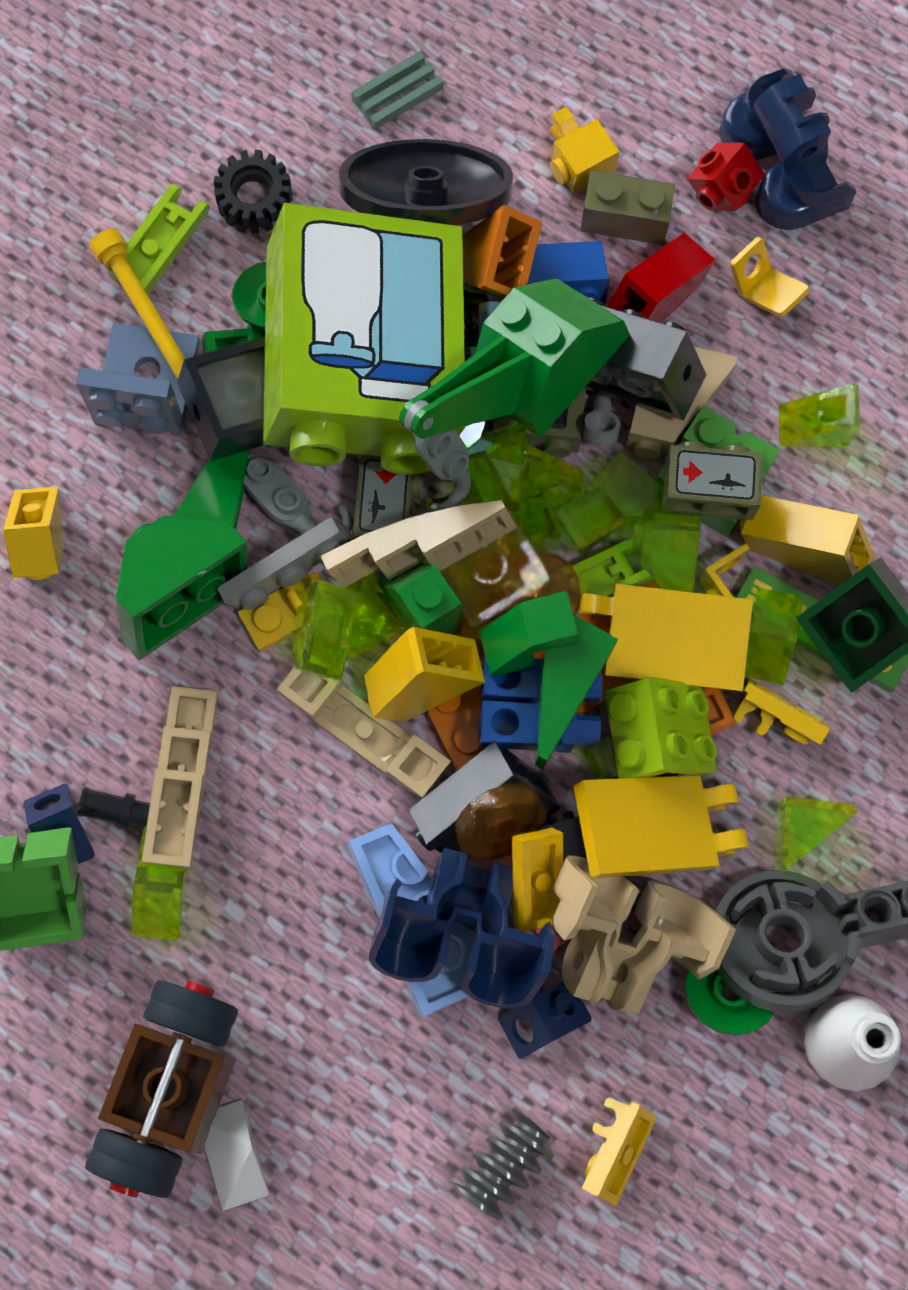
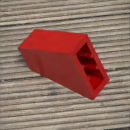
M684 232L627 272L607 308L621 312L624 309H631L639 312L648 320L662 324L700 287L716 259Z

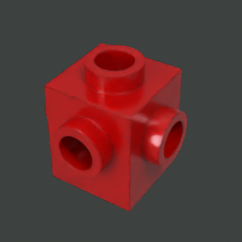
M716 143L711 150L700 157L697 163L698 166L687 180L696 192V199L706 209L736 212L737 209L747 203L750 193L766 174L745 143Z

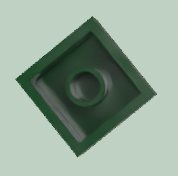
M881 557L865 566L796 617L801 627L851 693L908 654V592Z

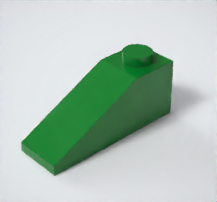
M575 614L573 616L580 641L546 649L541 660L535 765L541 769H544L618 641L617 638Z

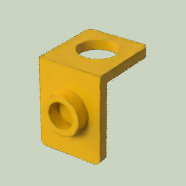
M756 237L730 262L739 295L745 301L778 317H784L809 293L808 285L772 269L765 241L760 237ZM756 254L758 258L756 268L749 276L745 277V265L748 259Z
M747 543L704 570L699 580L706 590L703 594L733 597L719 576L745 560L751 549Z

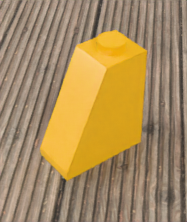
M761 495V506L754 519H741L740 533L751 548L750 551L837 585H841L870 564L874 556L861 519L856 514Z
M417 627L408 629L364 675L368 702L373 718L397 722H406L485 683L475 639Z

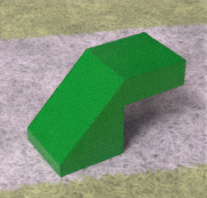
M567 591L521 602L479 632L491 677L537 666L534 652L580 641Z

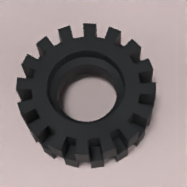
M247 150L240 151L241 160L237 161L234 155H231L227 158L228 167L221 163L218 168L219 176L214 177V193L221 217L225 216L226 223L231 227L235 223L238 231L245 233L246 227H251L252 234H259V227L265 226L268 232L273 229L272 222H277L283 203H291L290 201H293L289 173H286L285 165L282 162L277 164L276 156L270 153L266 160H264L261 150H255L254 157H248ZM249 181L263 182L270 189V193L265 200L253 204L242 202L238 198L237 193L239 188Z

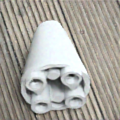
M846 994L832 997L815 1009L805 1024L804 1045L808 1061L820 1078L834 1088L860 1091L874 1088L890 1076L899 1059L901 1036L897 1024L883 1006L869 997ZM866 1037L874 1041L871 1046L867 1043Z

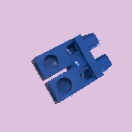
M484 655L482 671L485 683L481 684L480 690L481 708L479 712L478 751H483L494 741L505 749L536 751L542 659L535 658L537 666L491 677ZM602 674L598 675L584 701H600ZM576 713L554 751L570 753L574 746L598 744L601 738V717L577 715Z

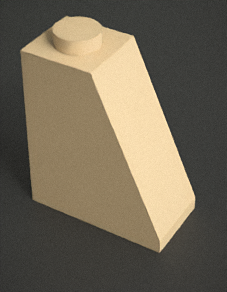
M694 347L707 375L684 421L635 405L625 447L634 449L636 455L646 459H658L660 456L667 457L670 446L680 443L702 406L704 405L708 408L728 383L738 357Z

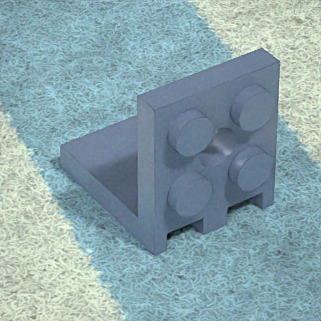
M113 323L103 371L80 367L76 381L77 388L94 424L109 427L127 425L132 430L147 431L155 434H162L167 431L171 432L172 436L181 437L187 405L178 386V379L146 327ZM169 331L186 359L198 355L199 335ZM147 362L156 363L161 367L160 373L156 378L137 376V370L142 364Z

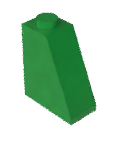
M422 562L390 581L384 575L373 582L405 632L412 627L451 635L459 633L462 603L436 565Z

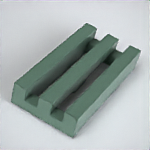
M419 51L351 92L353 102L374 130L441 91L444 87V81L440 76H435L434 68L430 63L426 64L425 56ZM425 79L428 81L424 85L420 86L419 88L415 89L414 91L410 92L409 94L405 95L404 97L400 98L399 100L395 101L394 103L390 104L389 106L374 114L373 110H375L376 108L380 107L381 105L385 104L391 99L396 98L397 96L401 95L406 90L410 89L411 87L415 86Z

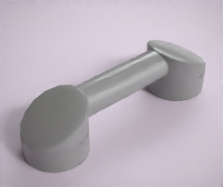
M595 392L593 411L587 414L584 422L582 437L586 441L599 445H611L617 442L620 420L615 414L611 413L612 397Z

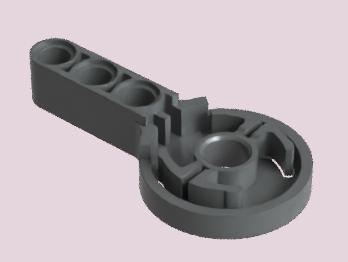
M769 870L745 877L727 891L716 910L721 917L736 929L717 971L725 984L736 995L758 1008L778 1013H796L817 1007L827 1001L839 989L848 975L859 949L908 938V881L844 894L827 880L822 885L808 876L792 871ZM787 900H788V901L798 902V903L804 904V905H806V906H808V907H809V905H811V908L809 909V908H807V907H804V906L798 905V904H794V903H787ZM754 906L757 907V909L755 908L747 914H745L737 923V925L730 922L729 916L731 913V920L736 922L740 918V916L744 914L747 910ZM864 911L877 913L882 918L883 923L872 922L867 918ZM772 925H783L792 929L799 937L800 947L792 952H783L774 948L767 938V928ZM832 970V973L829 976H827L819 985H817L811 990L808 989L816 983H818L826 974H829ZM760 988H766V989H768V990H772V991H776V992H783V993H785L786 995L771 993V992H768V991H766V990H762V989H760Z

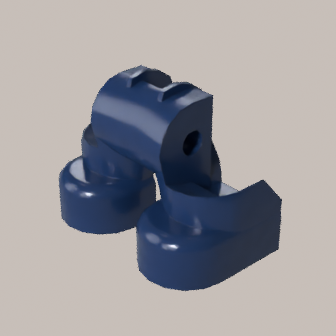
M785 68L758 78L751 84L747 92L740 94L730 101L721 119L719 135L722 143H745L756 160L764 159L777 153L781 162L768 169L765 173L766 175L760 181L755 204L759 215L766 223L777 229L794 230L849 209L857 191L847 181L837 184L826 163L828 158V138L831 133L828 126L830 122L828 113L819 112L806 117L802 113V111L812 108L816 98L815 89L807 87L800 74L794 76L791 70Z
M444 847L432 876L426 904L397 896L402 882L396 878L385 896L382 913L375 927L369 951V962L376 970L386 976L408 982H425L434 979L439 975L445 964L450 941L449 928L452 922L456 921L475 927V942L468 953L462 981V988L465 993L478 1002L499 1008L526 1006L534 999L550 974L556 934L550 922L543 926L537 936L508 928V912L513 891V867L500 864L494 860L489 870L466 864L467 852H458Z

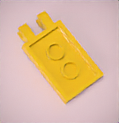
M623 584L614 585L613 597L588 593L581 594L579 613L611 616L609 634L618 639L613 652L605 664V676L639 680L653 677L685 682V685L743 691L753 599Z
M701 775L582 780L573 785L591 879L708 871L720 866L718 856H731L735 854V850L749 848L745 829L713 834L708 812L725 810V805L739 803L736 785L734 784L703 789Z

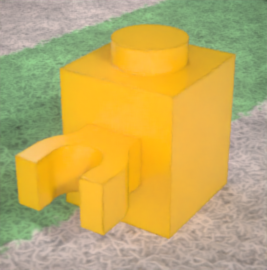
M567 106L552 114L555 124L550 127V131L556 141H554L550 169L559 184L566 183L571 192L575 194L588 187L590 170L606 173L616 171L620 151L598 119L579 128Z

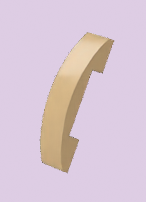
M306 654L303 655L276 689L279 694L314 723L381 773L422 799L451 764V760L415 734L411 736L390 720L373 718L371 707L368 703L344 687L340 679Z

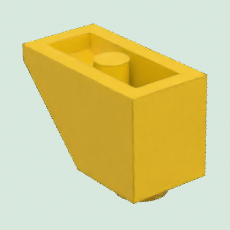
M59 486L14 490L3 528L13 578L27 577L31 580H42L51 575L59 574L63 557Z

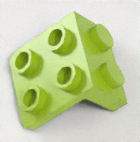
M647 677L604 691L618 779L647 778L667 772L703 776L716 772L715 759L717 749L710 732L707 715L709 711L708 700L701 687L685 685V682Z

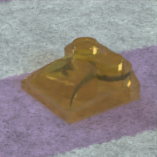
M509 506L506 508L517 526L516 529L440 571L462 603L461 610L474 631L495 621L521 602L549 595L552 587L556 585L551 572L529 534Z

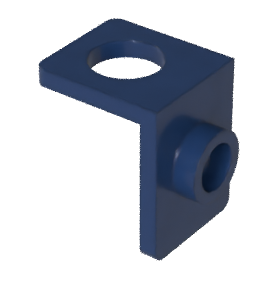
M62 784L24 801L27 825L31 833L71 827L78 864L94 858V849L74 810L70 789L67 784ZM55 799H60L52 807L45 810H38L39 807L45 804L46 802Z
M561 982L536 994L534 999L526 1006L512 1008L501 1014L498 1020L517 1057L522 1059L591 1022L592 1018L581 998L574 997L568 991L564 982ZM518 1017H523L530 1023L533 1029V1039L531 1042L525 1041L518 1034L516 1028Z

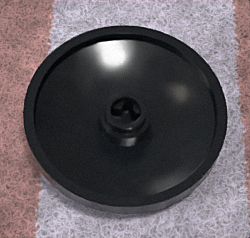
M409 139L380 143L364 148L349 156L342 163L339 171L340 195L347 205L359 213L447 225H462L490 217L501 206H507L512 197L513 172L502 158L485 149L454 141Z

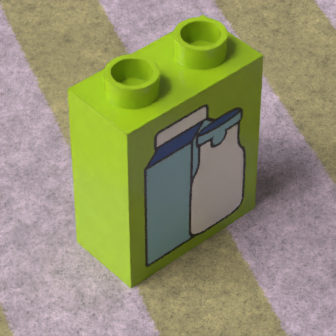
M283 203L267 245L263 445L290 447V458L292 460L310 466L337 464L345 459L346 453L381 456L382 468L396 474L413 475L430 471L416 451L414 434L400 424L399 416L402 408L410 399L432 387L465 362L462 226ZM466 426L455 429L459 436Z

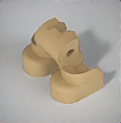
M568 855L554 885V891L560 899V903L553 916L554 929L564 941L571 939L566 949L562 966V977L566 988L574 997L581 998L582 1001L589 1004L599 1002L601 998L606 999L609 1008L618 1012L628 1011L639 1015L656 974L664 968L670 958L689 969L698 980L719 969L736 931L715 910L692 894L666 883L648 881L635 909V916L642 927L630 942L619 939L622 922L627 919L639 892V889L624 876L591 879L587 859Z

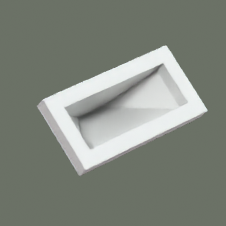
M239 1100L218 1107L204 1147L221 1208L224 1211L268 1196L269 1191L243 1101Z

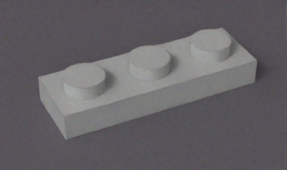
M330 517L217 587L225 604L239 610H253L267 602L270 593L280 587H289L297 584L306 577V571L319 563L324 564L321 555L354 539L346 525Z

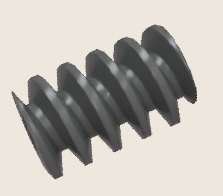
M516 1106L512 1108V1112L518 1124L514 1125L504 1120L499 1124L505 1139L501 1140L491 1135L486 1139L492 1151L491 1156L478 1150L473 1154L479 1170L476 1171L466 1166L460 1169L467 1184L462 1186L450 1181L486 1216L499 1221L503 1214L497 1201L500 1200L510 1205L516 1202L510 1189L511 1184L524 1190L529 1186L522 1171L526 1169L539 1175L542 1169L535 1156L539 1154L549 1159L555 1156L548 1143L551 1138Z

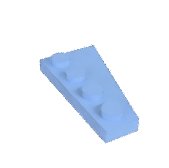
M392 823L348 841L347 846L378 918H380L385 896L396 878L402 882L397 896L426 904L432 879L427 874L428 870ZM456 921L452 922L449 928L450 941L445 964L438 976L425 982L406 981L421 1018L470 997L463 990L462 981L467 956L475 942L474 930L471 931L466 924Z

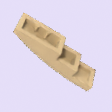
M502 500L454 506L410 517L366 533L321 555L327 571L344 589L379 568L389 581L426 560L430 564L436 565L438 570L441 571L511 532L517 526Z
M178 686L171 687L158 768H155L142 863L182 868L191 867L212 742L218 691Z

